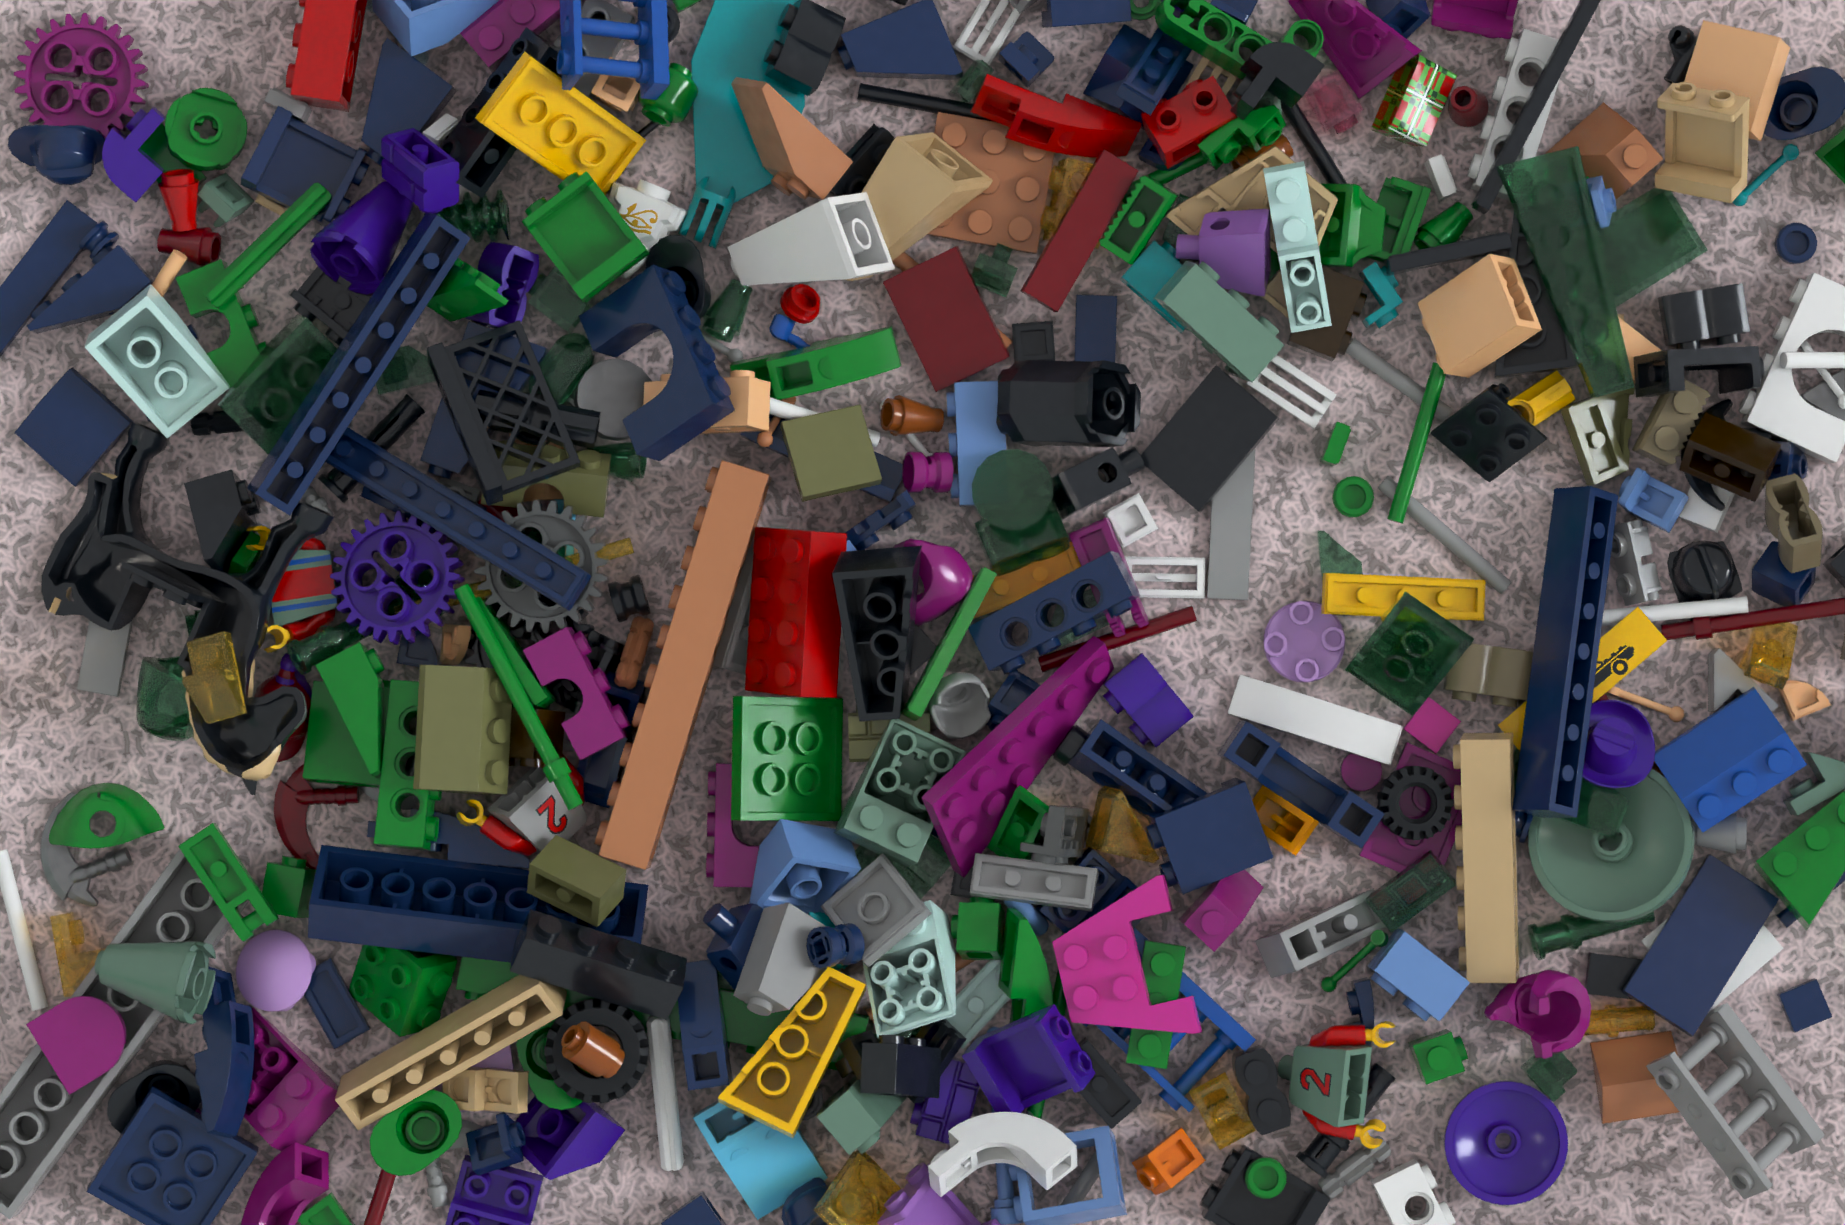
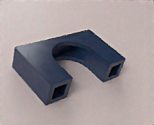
M652 265L584 312L579 318L593 351L617 358L650 334L658 331H663L670 341L673 351V367L666 386L655 398L622 420L636 454L661 461L735 411L729 398L731 394L727 382L719 375L714 363L716 359L715 353L704 340L699 328L701 325L700 318L695 310L690 307L685 296L686 286L682 278L674 271Z
M1239 721L1217 755L1316 819L1321 825L1352 846L1362 848L1384 816V813L1352 791L1338 786L1283 749L1279 742L1249 722Z

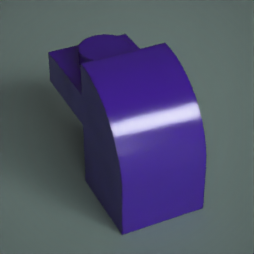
M154 106L148 113L141 108L125 127L131 131L127 137L114 126L108 133L102 150L103 165L109 179L135 203L165 170L140 149L143 143L166 118Z

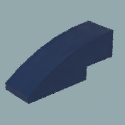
M608 671L606 674L611 687L610 690L606 691V694L612 705L619 704L630 723V726L625 728L628 737L586 759L579 760L577 768L584 780V801L608 809L610 806L607 805V800L614 781H619L623 769L622 766H619L625 743L631 742L635 727L631 726L638 703H642L646 689L644 682L637 680L636 686L632 689L617 686L614 681L616 673Z

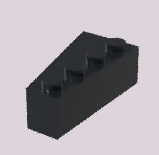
M1556 203L1514 208L1511 233L1512 248L1509 250V257L1515 259L1542 330L1496 360L1495 379L1577 367Z
M922 546L844 551L840 553L832 572L859 722L900 719L907 701Z

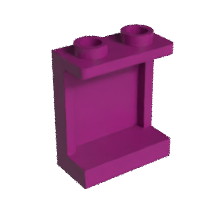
M1433 0L1431 25L1441 27L1447 31L1459 30L1481 34L1492 39H1511L1518 0Z

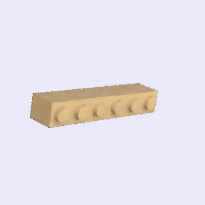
M1464 733L1460 739V744L1453 745L1454 769H1461V785H1455L1454 807L1455 810H1462V825H1456L1455 846L1456 850H1463V866H1457L1456 885L1457 890H1464V906H1458L1457 922L1458 930L1465 931L1466 945L1459 946V970L1466 971V979L1470 983H1516L1520 975L1516 820L1515 810H1513L1515 794L1513 733Z
M519 974L342 1075L335 1101L357 1130H360L562 1016L567 991L562 987Z

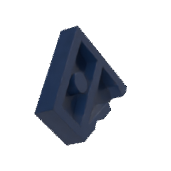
M904 491L895 500L878 509L845 532L847 533V540H850L857 550H866L879 541L876 535L878 531L887 525H890L894 531L911 520L913 516L910 510L916 507V503L908 491Z

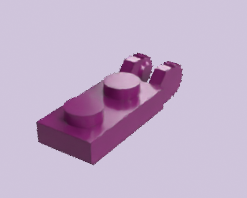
M1103 518L1069 533L1081 566L1110 551L1118 552L1136 586L1109 518ZM1090 585L1098 604L1100 592L1095 585ZM1138 597L1131 601L1133 605L1131 615L1134 622L1141 628L1148 625L1149 622L1142 602ZM1109 613L1105 615L1115 637L1118 638L1126 634L1125 625L1120 615L1111 618Z

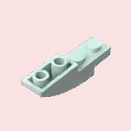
M1304 161L1263 168L1291 333L1332 326Z

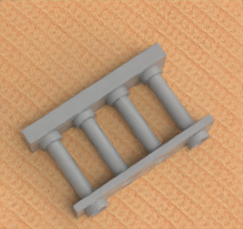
M1725 1003L1712 1009L1706 1015L1699 1026L1703 1036L1681 1057H1678L1675 1051L1650 1062L1646 1067L1655 1078L1657 1085L1664 1090L1723 1170L1732 1187L1739 1192L1743 1199H1747L1767 1191L1773 1186L1763 1171L1786 1149L1793 1154L1815 1145L1825 1135L1729 1004ZM1714 1049L1728 1069L1703 1091L1689 1071ZM1738 1082L1752 1102L1728 1124L1714 1104ZM1763 1115L1776 1133V1136L1752 1157L1739 1140V1137Z

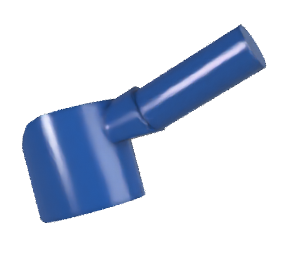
M781 314L774 316L769 327L772 336L788 342L797 349L810 346L799 336L792 334L795 321Z

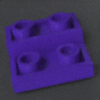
M465 1155L445 1225H531L544 1176L510 1166L478 1176L472 1169L470 1156Z

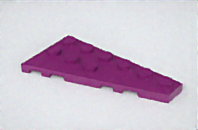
M1093 636L921 797L953 871L963 878L974 865L975 853L982 854L992 840L1015 789L1020 785L1026 790L1030 787L1113 671L1114 666L1106 644L1097 637Z

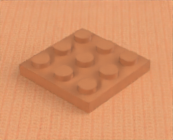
M938 112L934 134L990 177L993 182L985 191L927 235L1037 254L1055 152L1027 146L1005 138L1008 127L1000 123Z

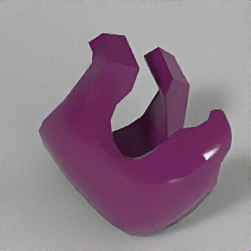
M908 539L895 544L893 548L922 546L919 575L924 584V592L917 595L915 625L920 626L943 616L957 605L970 590L973 575L968 563L953 547Z
M1544 970L1520 977L1516 983H1508L1499 991L1494 1001L1485 1008L1484 1015L1492 1021L1499 1020L1511 1024L1530 1035L1535 1058L1545 1059L1552 1057L1553 1054H1558L1575 1047L1582 1040L1590 1023L1591 1003L1587 989L1577 978L1560 971Z

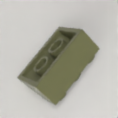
M420 665L413 789L463 794L507 795L512 702L495 669Z

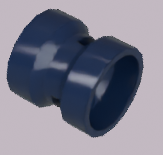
M847 923L836 925L834 928L830 926L814 928L808 935L806 947L810 961L815 967L821 969L834 967L837 964L849 965L858 963L863 957L865 943L861 930L855 924Z

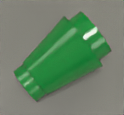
M1455 202L1452 206L1417 229L1418 234L1414 238V243L1421 250L1457 242L1473 220V215L1462 203Z

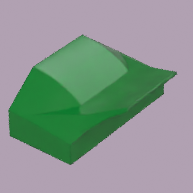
M1322 184L1338 198L1319 245L1322 266L1353 267L1360 259L1381 252L1386 208L1366 196L1359 185Z

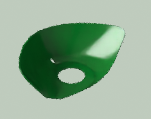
M100 783L80 790L66 803L50 830L49 842L52 845L78 848H105L124 844L147 834L163 830L165 827L157 811L138 792L121 784ZM107 811L114 816L116 828L109 836L99 837L91 831L89 826L90 819L96 812Z

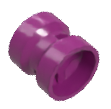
M907 452L902 467L905 490L920 493L926 487L935 493H948L952 487L954 472L950 453L935 452L932 456L926 457L922 452Z

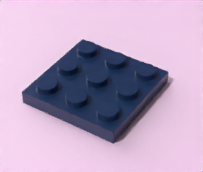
M152 1086L88 1184L86 1192L145 1225H211L257 1155L258 1146L239 1135L226 1138L207 1133L200 1113Z

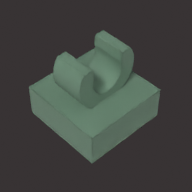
M225 172L207 182L199 191L198 196L202 201L198 206V211L203 213L211 207L219 215L213 224L218 228L243 214L255 200Z

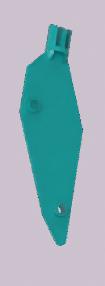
M798 0L714 1L691 59L692 80L698 87V94L693 103L696 189L678 234L686 237L696 215L699 202L705 203L707 205L693 238L694 241L701 243L714 209L718 208L722 211L708 245L716 249L733 204L772 184L771 180L774 176L762 165L731 83L736 77L767 82L802 114L805 107L804 94L766 76L768 63L763 61L770 43L774 39L777 41L780 39L783 28L778 26V22L783 10L788 3L793 5Z

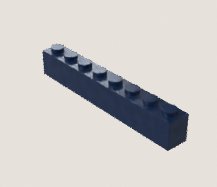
M426 213L253 477L247 487L248 490L287 515H291L471 237L436 214Z
M1593 486L1554 489L1513 810L1541 818H1577L1619 496Z

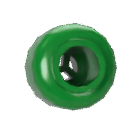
M670 63V85L657 100L642 99L640 92L638 96V101L643 107L641 111L643 115L651 121L667 127L671 123H680L685 120L698 94V87L691 79V71L677 63Z

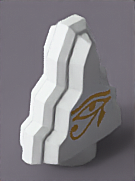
M640 179L636 189L614 182L609 201L648 252L653 245L658 243L659 239L669 236L670 232L680 230L688 211L668 202L671 191ZM647 256L620 277L625 279L631 277L644 265Z

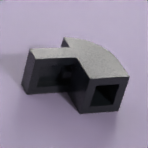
M1286 42L1266 44L1257 49L1239 69L1246 76L1233 92V95L1238 100L1230 111L1244 120L1255 108L1266 91H1269L1290 108H1293L1307 92L1325 65L1294 44Z

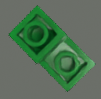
M1275 105L1262 107L1251 111L1244 120L1237 117L1221 126L1198 144V147L1204 159L1217 170L1223 163L1228 164L1233 161L1240 153L1244 143H1247L1256 153L1263 146L1273 144L1280 137L1282 128L1286 126L1280 110Z

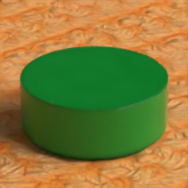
M1351 476L1341 480L1335 486L1332 500L1336 510L1342 515L1352 518L1359 517L1367 513L1372 507L1374 492L1366 480Z
M1258 1157L1251 1161L1246 1168V1186L1252 1194L1259 1198H1273L1279 1195L1286 1185L1285 1169L1279 1161L1272 1157Z

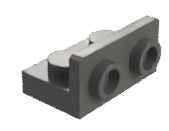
M1049 805V811L1043 815L1040 831L1041 836L1044 837V843L1021 842L1020 851L1032 853L1031 861L1049 864H1068V857H1082L1089 809L1076 806Z

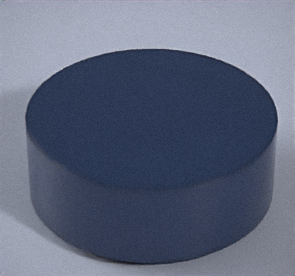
M1791 223L1777 233L1774 243L1775 250L1784 262L1801 264L1814 255L1817 248V238L1813 230L1807 225Z

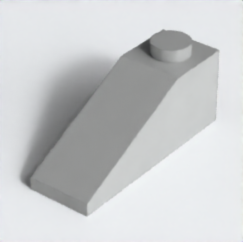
M1374 888L1255 940L1270 977L1274 978L1296 972L1370 936L1375 930L1389 927V922L1381 914L1382 912L1385 915L1383 908L1381 907L1379 911L1369 899L1376 894Z

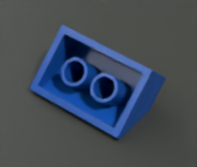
M1754 687L1655 751L1654 760L1702 833L1807 765L1783 727Z

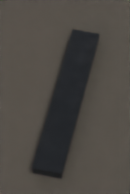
M1601 0L1579 1L1471 204L1473 209L1482 214L1490 210Z

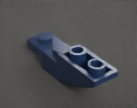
M411 808L410 817L414 816L419 809ZM434 811L433 817L439 818V833L437 841H431L430 851L442 852V844H448L447 860L498 865L499 867L516 869L529 868V864L532 862L529 856L501 848L480 832L481 827L477 824L465 826L458 821L456 816ZM368 821L367 837L374 838L376 821Z
M209 967L210 970L216 971L212 995L202 1015L204 1023L202 1034L208 1049L194 1054L196 1063L195 1080L200 1088L203 1106L201 1118L207 1133L232 1138L237 1136L251 1089L255 1052L252 1008L236 1002L231 973Z

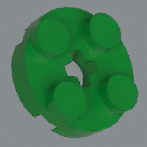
M199 88L192 90V93L184 95L181 99L179 97L170 106L165 119L164 134L169 153L185 166L195 170L212 171L226 169L242 152L247 137V122L242 111L237 106V102L227 93L213 88ZM204 120H209L212 122V129L218 132L215 136L203 139L200 138V133L195 131L194 127L195 125L202 126Z

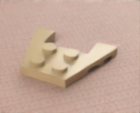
M1274 145L1167 212L1166 217L1188 235H1198L1204 215L1209 212H1218L1220 208H1224L1226 211L1270 209L1263 168L1296 162ZM1306 172L1319 246L1338 198ZM1270 214V248L1277 253ZM1279 269L1268 282L1265 296L1262 297L1288 318Z

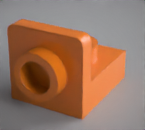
M1181 1127L1148 1153L1134 1160L1132 1164L1137 1170L1136 1174L1140 1183L1146 1189L1151 1190L1154 1195H1158L1173 1188L1206 1160Z

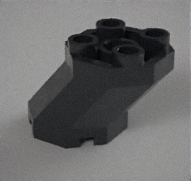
M1105 360L1093 362L1015 361L1009 369H1003L998 376L996 423L1000 432L1008 434L1012 442L1024 445L1124 446L1128 439L1124 438L1128 432H1135L1140 425L1141 392L1136 383L1129 384L1125 375L1131 373L1124 364Z

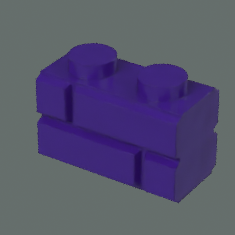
M415 128L387 134L381 139V155L385 158L382 160V178L396 188L399 194L406 196L410 201L414 202L420 211L432 214L438 213L443 208L454 206L459 202V184L456 183L459 180L458 161Z
M953 1058L940 1076L939 1098H925L921 1104H914L910 1123L917 1125L915 1135L949 1144L948 1131L959 1123L971 1118L980 1086L964 1060Z

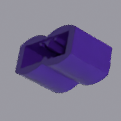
M490 242L482 252L478 271L499 283L500 287L496 292L509 301L505 306L466 317V319L488 328L496 329L518 320L522 322L527 305L526 293L531 289L538 275L539 255L514 245Z
M1140 653L1103 683L1104 687L1108 690L1102 695L1103 698L1117 714L1123 710L1134 722L1128 728L1143 746L1148 742L1154 747L1159 746L1194 717L1143 653Z

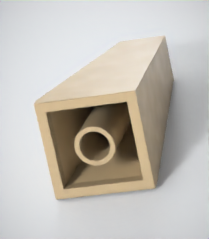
M930 132L895 137L862 192H867L893 261L985 191L993 180L936 134ZM873 275L844 280L855 281L865 278H871Z

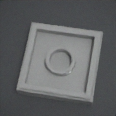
M883 853L820 906L835 926L852 923L861 930L865 943L864 954L861 960L868 967L932 914Z

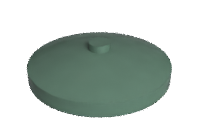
M1651 769L1643 781L1625 788L1599 787L1582 778L1577 818H1541L1534 816L1528 832V848L1537 878L1556 902L1583 918L1598 922L1617 923L1638 919L1655 911L1676 893L1686 878L1693 859L1694 828L1690 813L1667 779L1654 769Z

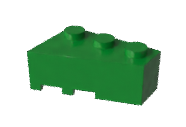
M1845 791L1755 862L1754 868L1806 931L1845 872Z

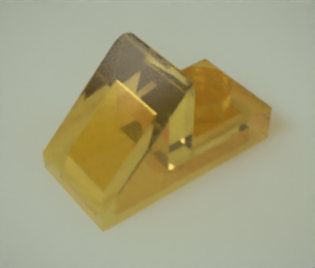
M1788 622L1754 627L1739 667L1745 670L1744 675L1782 690L1789 679L1798 626Z
M223 631L186 642L193 675L183 677L182 682L204 721L210 724L247 713L231 633Z
M73 912L50 916L64 997L73 995L95 965L98 953L106 949L101 948L80 952L79 944H84L85 940L81 920H74Z
M1225 1072L1189 1091L1219 1150L1256 1131Z

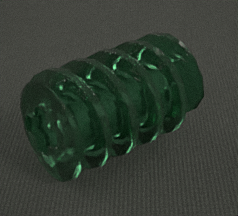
M497 189L494 201H490L487 194H485L483 198H478V202H473L469 191H464L461 203L443 208L441 212L433 213L466 235L470 231L476 243L482 241L485 230L493 242L499 239L501 229H503L506 238L509 241L511 239L509 206L501 189Z

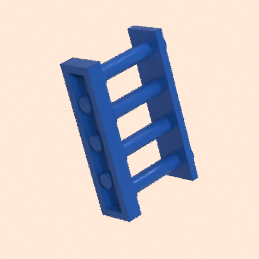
M560 0L561 49L557 56L556 69L558 74H562V90H571L583 76V73L635 78L636 82L640 83V97L642 99L657 100L670 85L667 0H617L633 2L634 7H638V21L636 24L582 18L581 0ZM582 34L634 40V43L639 45V59L637 62L583 56Z
M1134 928L1140 959L1142 960L1144 941L1148 939ZM1182 971L1179 991L1185 997L1194 996L1199 1021L1203 1023L1208 1017L1219 1027L1214 1034L1217 1038L1173 1085L1155 1067L1139 1066L1163 1088L1158 1095L1174 1110L1177 1111L1183 1106L1190 1112L1195 1106L1185 1095L1228 1049L1233 1051L1238 1045L1246 1052L1256 1039ZM1095 1025L1127 1054L1128 1043L1125 1039L1130 1035L1131 1028L1114 1027L1112 1029L1110 1026ZM1173 1032L1170 1051L1187 1033Z

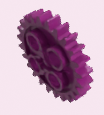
M87 13L82 14L80 24L76 23L71 14H66L65 26L62 27L57 21L51 19L50 26L52 31L48 34L42 29L37 28L36 32L40 41L37 44L28 40L24 42L32 51L30 56H17V59L26 65V69L14 72L15 77L25 81L24 85L14 89L15 93L28 97L19 105L23 111L35 110L28 121L33 125L39 124L42 121H45L43 125L50 126L83 125L97 130L105 138L114 126L124 132L127 131L122 119L125 116L129 118L134 117L136 113L131 109L133 104L145 105L146 101L137 95V90L149 88L148 83L138 79V75L147 72L148 67L143 64H135V61L143 55V52L140 49L128 50L134 41L133 37L126 35L118 39L122 29L118 24L115 23L106 30L107 20L104 17L100 16L95 24L92 25L91 17ZM64 48L70 49L72 52L71 62L64 68L55 67L54 56L57 51ZM101 52H111L113 57L111 66L105 71H97L94 67L96 56ZM81 70H83V73L92 79H117V84L115 86H107L99 83L84 82L81 85V89H79V86L71 81H46V75L58 74L65 77H80ZM58 89H66L69 95L66 105L58 109L53 108L50 102L52 94ZM99 92H107L110 101L106 109L99 112L93 111L91 108L93 96Z

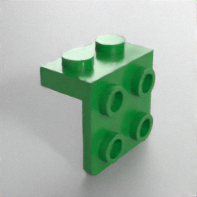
M363 945L349 991L354 999L399 1037L418 1033L439 1021L441 1009L447 991L451 986L452 976L458 960L452 955L435 954L417 959L408 950Z

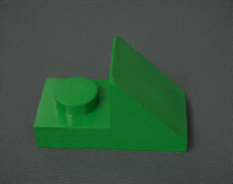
M1021 785L1018 786L987 848L998 856L1030 860L1032 853L1020 851L1021 842L1039 843L1042 837L1040 831L1043 815L1049 811V806Z

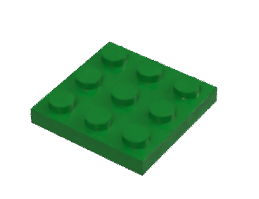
M733 696L731 820H840L842 798V698Z

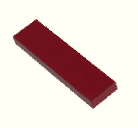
M1105 149L1100 151L1020 292L1053 312L1059 311L1136 177L1137 169Z

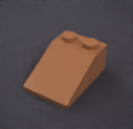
M736 77L731 85L762 165L774 176L771 183L788 196L794 193L802 199L812 197L824 200L853 161L767 82Z

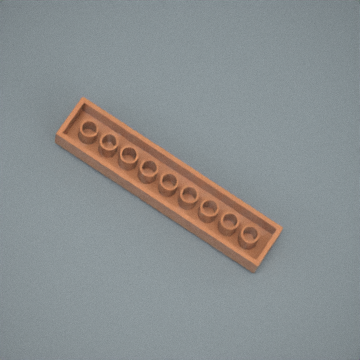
M724 460L721 461L719 468L712 466L705 490L711 493L707 508L699 506L693 529L699 532L695 547L687 545L680 569L687 571L683 586L676 584L674 586L668 608L675 610L670 626L662 625L656 643L657 648L663 649L658 665L651 663L644 682V687L650 688L646 704L638 703L631 726L638 728L634 743H625L619 766L626 767L621 782H613L607 800V805L613 807L610 820L601 821L594 844L601 846L599 856L644 870L651 867L711 675L714 659L748 549L751 546L755 527H757L772 479L769 474Z

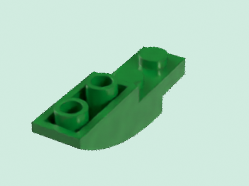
M890 326L813 342L808 347L732 362L730 368L731 371H754L755 378L771 382L770 397L781 400L878 375L899 368L901 362L893 329Z

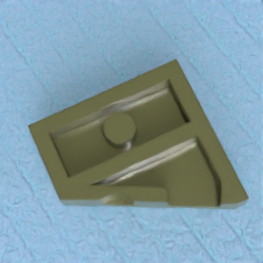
M1633 381L1614 386L1560 409L1587 486L1596 485L1629 471L1630 450L1628 449V440L1632 431V419H1628L1629 395H1633L1635 391Z

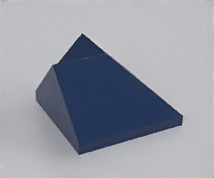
M1124 24L1105 52L1083 94L1114 113L1142 123L1141 129L1144 130L1141 116L1144 111L1115 94L1150 39ZM1187 60L1185 61L1162 99L1166 98L1168 100L1177 95L1194 66Z

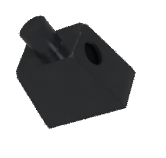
M1112 447L1057 474L1048 480L1045 485L1062 519H1065L1131 484L1129 476L1145 469V465L1135 447L1120 454H1117L1116 450ZM1098 471L1105 475L1106 482L1099 478Z

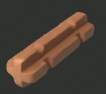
M637 616L632 620L630 633L627 636L620 658L621 661L615 674L614 681L619 687L632 689L636 686L638 674L641 671L654 627L653 621L649 618L644 619L641 616Z

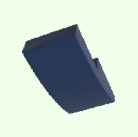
M1366 977L1351 981L1353 990L1346 992L1351 1015L1359 1014L1360 1021L1344 1025H1365V1029H1373L1374 1002L1370 979ZM1366 1041L1365 1045L1371 1046L1372 1041Z

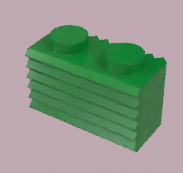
M1149 175L1140 177L1141 183L1135 184L1136 190H1132V196L1126 198V204H1122L1123 210L1118 211V217L1113 218L1114 224L1108 225L1109 231L1104 232L1105 238L1099 239L1101 246L1130 265H1133L1178 197V194Z

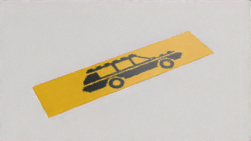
M1639 607L1635 608L1600 638L1592 703L1596 702L1667 642L1666 638ZM1527 701L1498 724L1504 733H1513V743L1519 751L1521 748Z

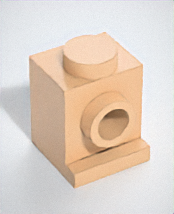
M600 75L591 94L600 98L599 101L618 112L623 110L628 113L629 110L633 111L638 102L640 83H637L635 78Z

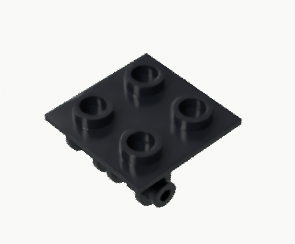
M1502 383L1489 386L1431 431L1432 436L1488 482L1494 480L1547 440L1543 433L1507 404V398L1510 397L1511 393L1508 387Z

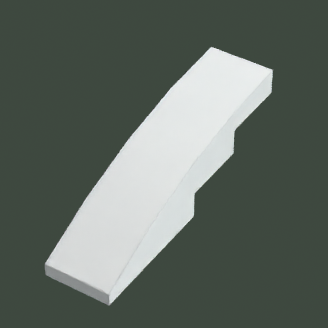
M1244 675L1239 676L1228 710L1230 715L1387 765L1392 764L1403 729L1401 725Z

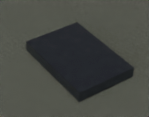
M1216 365L1141 454L1144 465L1197 511L1202 512L1280 418Z

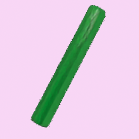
M314 183L203 291L204 297L218 309L224 306L331 202L332 196L329 191L320 183Z

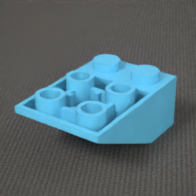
M718 1100L697 1112L693 1117L713 1153L757 1220L785 1204L786 1199L796 1189L812 1179L819 1177L826 1180L828 1178L799 1128L794 1138H791L719 1103Z

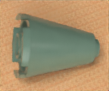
M202 941L109 944L105 950H101L97 955L95 973L99 975L101 984L181 1023L194 1024L197 1021L192 1017L194 1014L203 1015L212 995L216 971L209 969V958L216 959V954L212 944Z

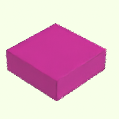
M1427 697L1404 726L1403 730L1436 754L1461 721L1433 699Z

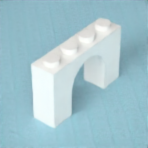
M1812 273L1807 276L1806 280L1799 278L1791 292L1789 301L1795 304L1789 317L1782 316L1777 323L1772 338L1778 340L1772 355L1765 353L1762 357L1764 374L1761 379V387L1756 388L1755 392L1748 390L1742 400L1739 412L1744 414V417L1740 424L1771 433L1772 438L1777 441L1792 442L1804 453L1832 464L1837 462L1845 444V421L1807 403L1800 396L1794 385L1792 368H1782L1780 365V355L1782 352H1797L1801 344L1814 334L1833 333L1845 337V286L1817 273Z

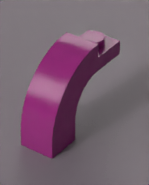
M296 1142L281 1151L268 1164L256 1182L247 1202L241 1225H296L305 1207L316 1197L329 1190V1153Z

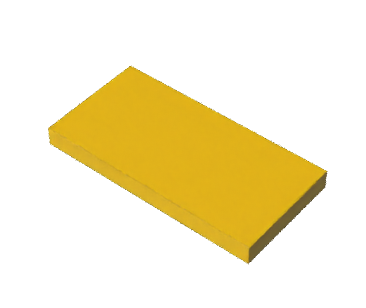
M527 52L522 54L475 117L484 126L561 180L575 172L580 176L588 172L604 195L607 194L613 183L616 182L646 142L643 136L574 86L571 90H562V78Z

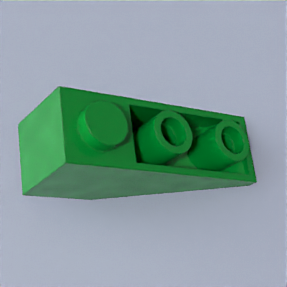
M457 258L427 304V307L452 322L505 306L509 300L496 292L500 287L499 283Z

